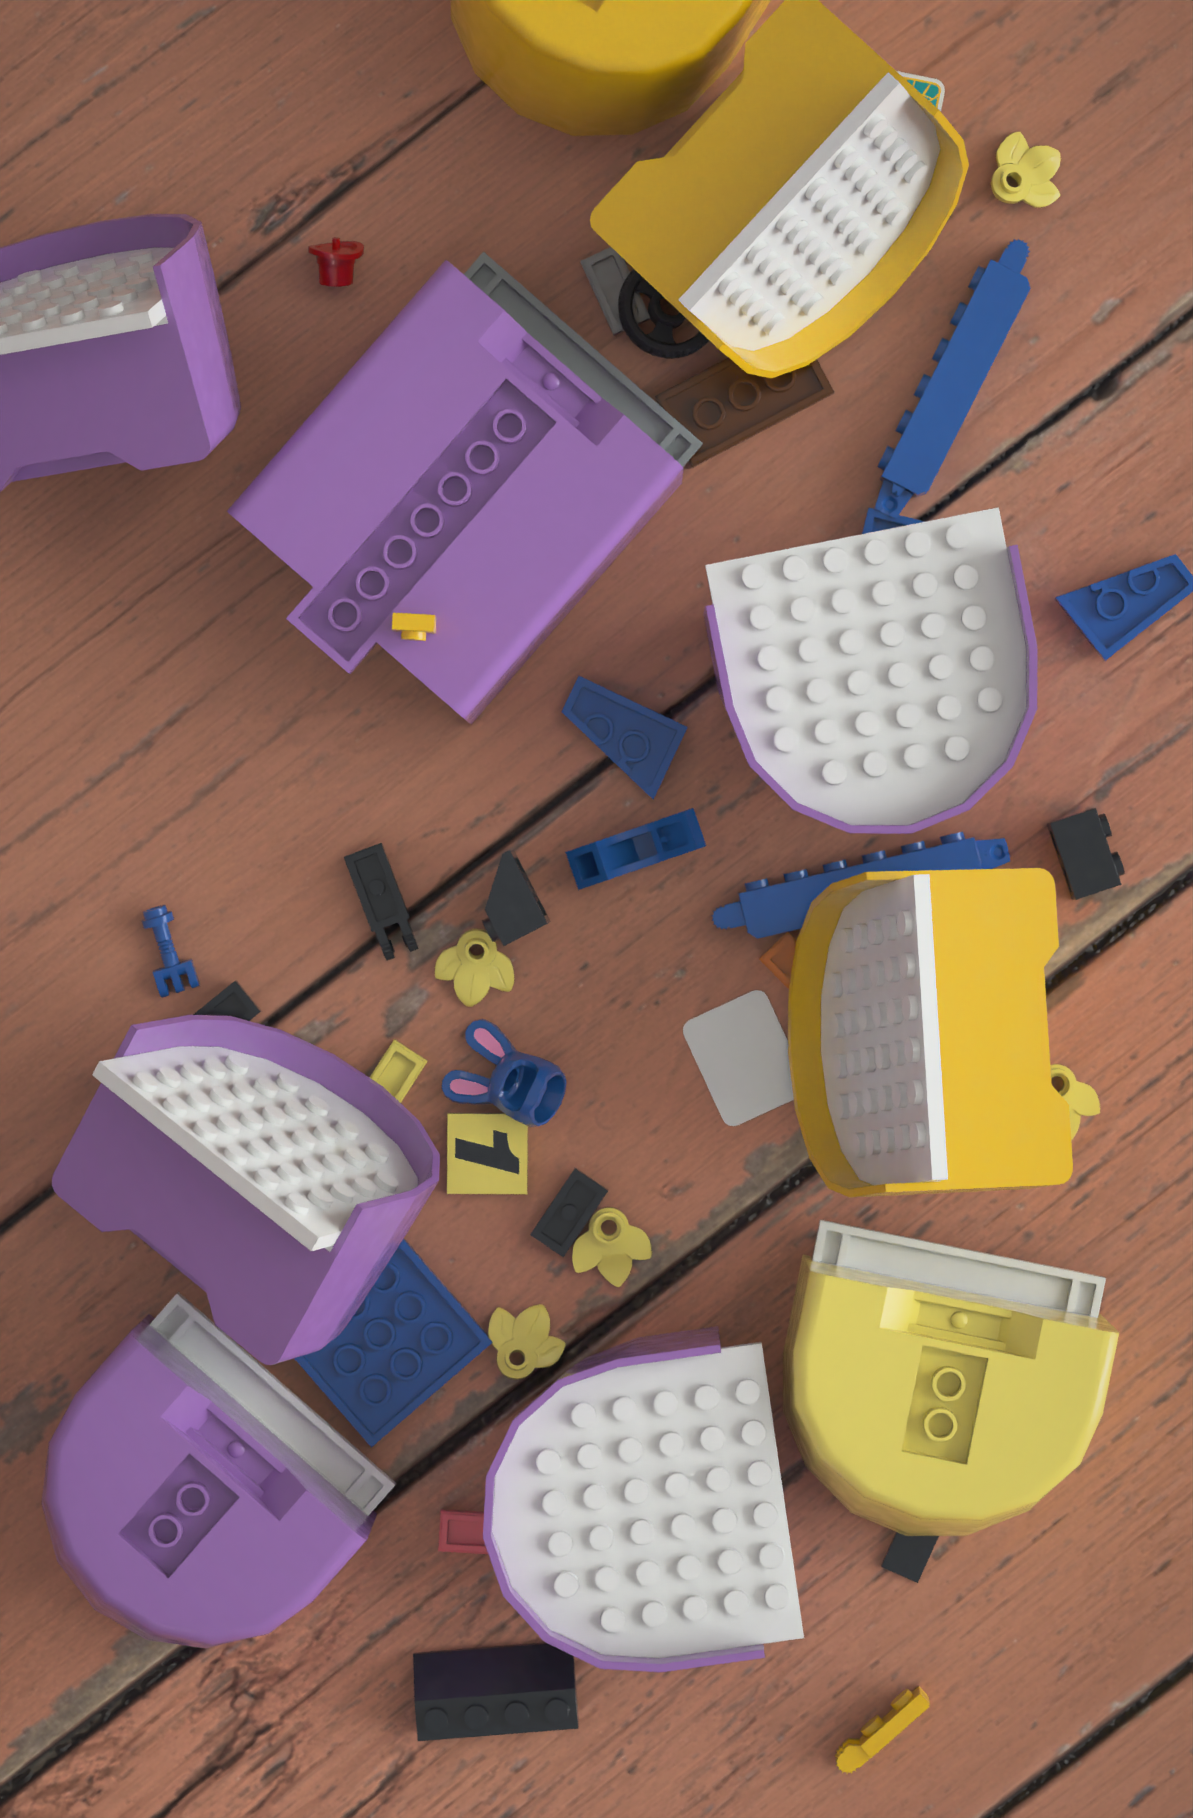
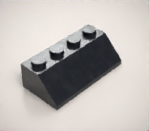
M509 850L502 854L485 907L488 918L482 920L492 942L500 939L503 946L551 922L514 850Z
M544 1642L413 1653L414 1703L418 1741L579 1729L574 1656Z

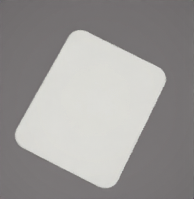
M760 990L751 991L685 1023L683 1027L684 1037L719 1113L727 1125H740L794 1100L788 1058V1040L764 992Z

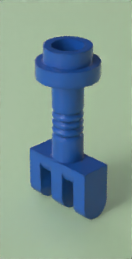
M160 905L143 911L145 918L141 921L143 928H152L164 964L163 968L153 971L161 998L169 996V988L165 981L167 979H172L176 993L185 991L181 975L187 974L191 988L199 987L200 983L193 960L189 959L179 962L175 947H173V940L171 939L167 924L174 920L172 911H167L166 905Z

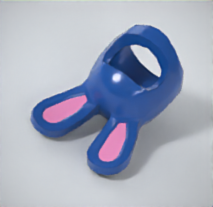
M485 1019L473 1021L465 1032V1039L468 1045L497 1066L493 1070L490 1079L462 1070L449 1072L442 1080V1091L445 1097L459 1104H493L509 1117L529 1127L546 1124L559 1109L566 1092L567 1080L560 1067L543 1058L517 1051L503 1032L492 1022Z

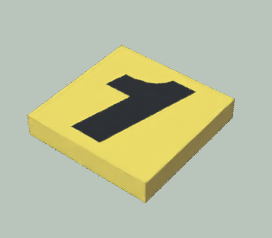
M448 1113L447 1194H527L528 1126L514 1120L505 1113Z

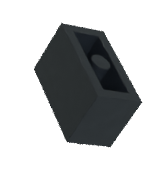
M1092 808L1047 823L1072 900H1078L1122 885L1119 876L1124 875L1125 871L1118 852L1111 853L1106 838L1111 837L1112 832L1104 813L1098 815L1096 808Z

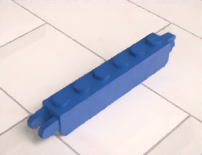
M1014 239L1013 242L1010 241L998 263L990 260L986 269L978 266L968 285V288L974 290V293L968 305L960 301L950 321V324L956 326L950 341L942 337L932 357V360L938 362L932 376L924 374L914 392V396L920 398L914 412L905 410L895 430L902 434L896 448L887 446L877 466L884 472L879 479L883 483L874 509L896 519L912 496L916 498L925 495L929 491L1031 289L1027 277L1020 274L1027 261L1026 257L1028 258V253H1030L1027 243H1024V240Z
M962 831L941 836L942 845L926 848L925 842L920 841L901 846L902 854L887 857L885 850L862 855L863 863L850 867L847 866L845 859L824 864V873L808 876L807 869L783 874L785 882L769 886L768 878L745 883L746 891L738 893L740 901L725 904L724 907L720 906L713 911V915H711L713 917L712 921H714L713 925H716L717 928L720 927L721 930L723 928L727 930L728 927L735 928L746 925L747 932L757 939L801 929L811 902L832 883L864 872L993 869L1010 862L1008 846L1005 838L975 841V837L965 839L964 832Z

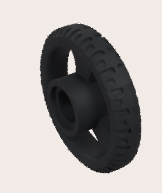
M633 269L626 277L618 299L619 319L623 330L630 340L642 351L665 359L685 357L704 347L710 340L700 331L691 339L676 344L672 331L674 328L679 327L686 318L681 313L674 316L665 314L660 307V300L664 297ZM634 292L643 293L650 298L648 314L656 326L647 335L640 329L634 318L632 308Z

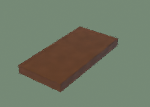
M726 358L656 395L655 399L665 411L703 443L700 449L688 461L691 468H694L833 395L834 390L817 359L802 368L774 378H766L747 374L730 358Z

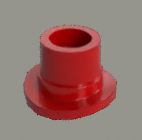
M334 237L332 238V243L308 246V253L316 255L319 269V284L331 287L352 285L354 264L356 259L364 255V245L357 241H340V238Z

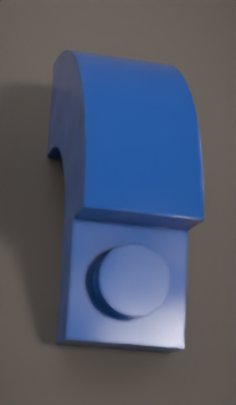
M694 808L565 853L578 890L700 849L705 847L706 843Z

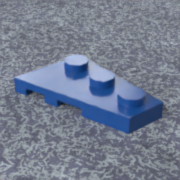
M1174 554L1055 597V600L1103 661H1106L1192 593L1193 575L1179 557Z
M578 676L562 710V713L654 800L688 728L687 726L581 676Z

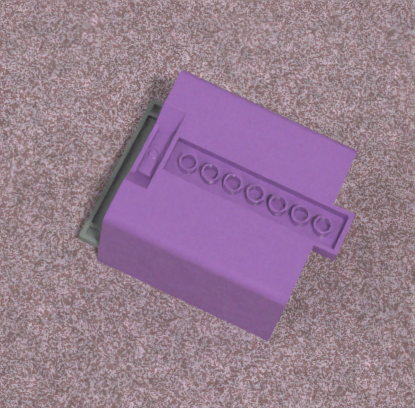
M483 252L464 274L447 260L442 263L227 512L313 586L286 619L346 672L351 674L378 643L461 717L472 724L682 484L683 467L700 449L703 443ZM393 613L435 615L436 634L426 633V641L402 640L401 632L392 630Z

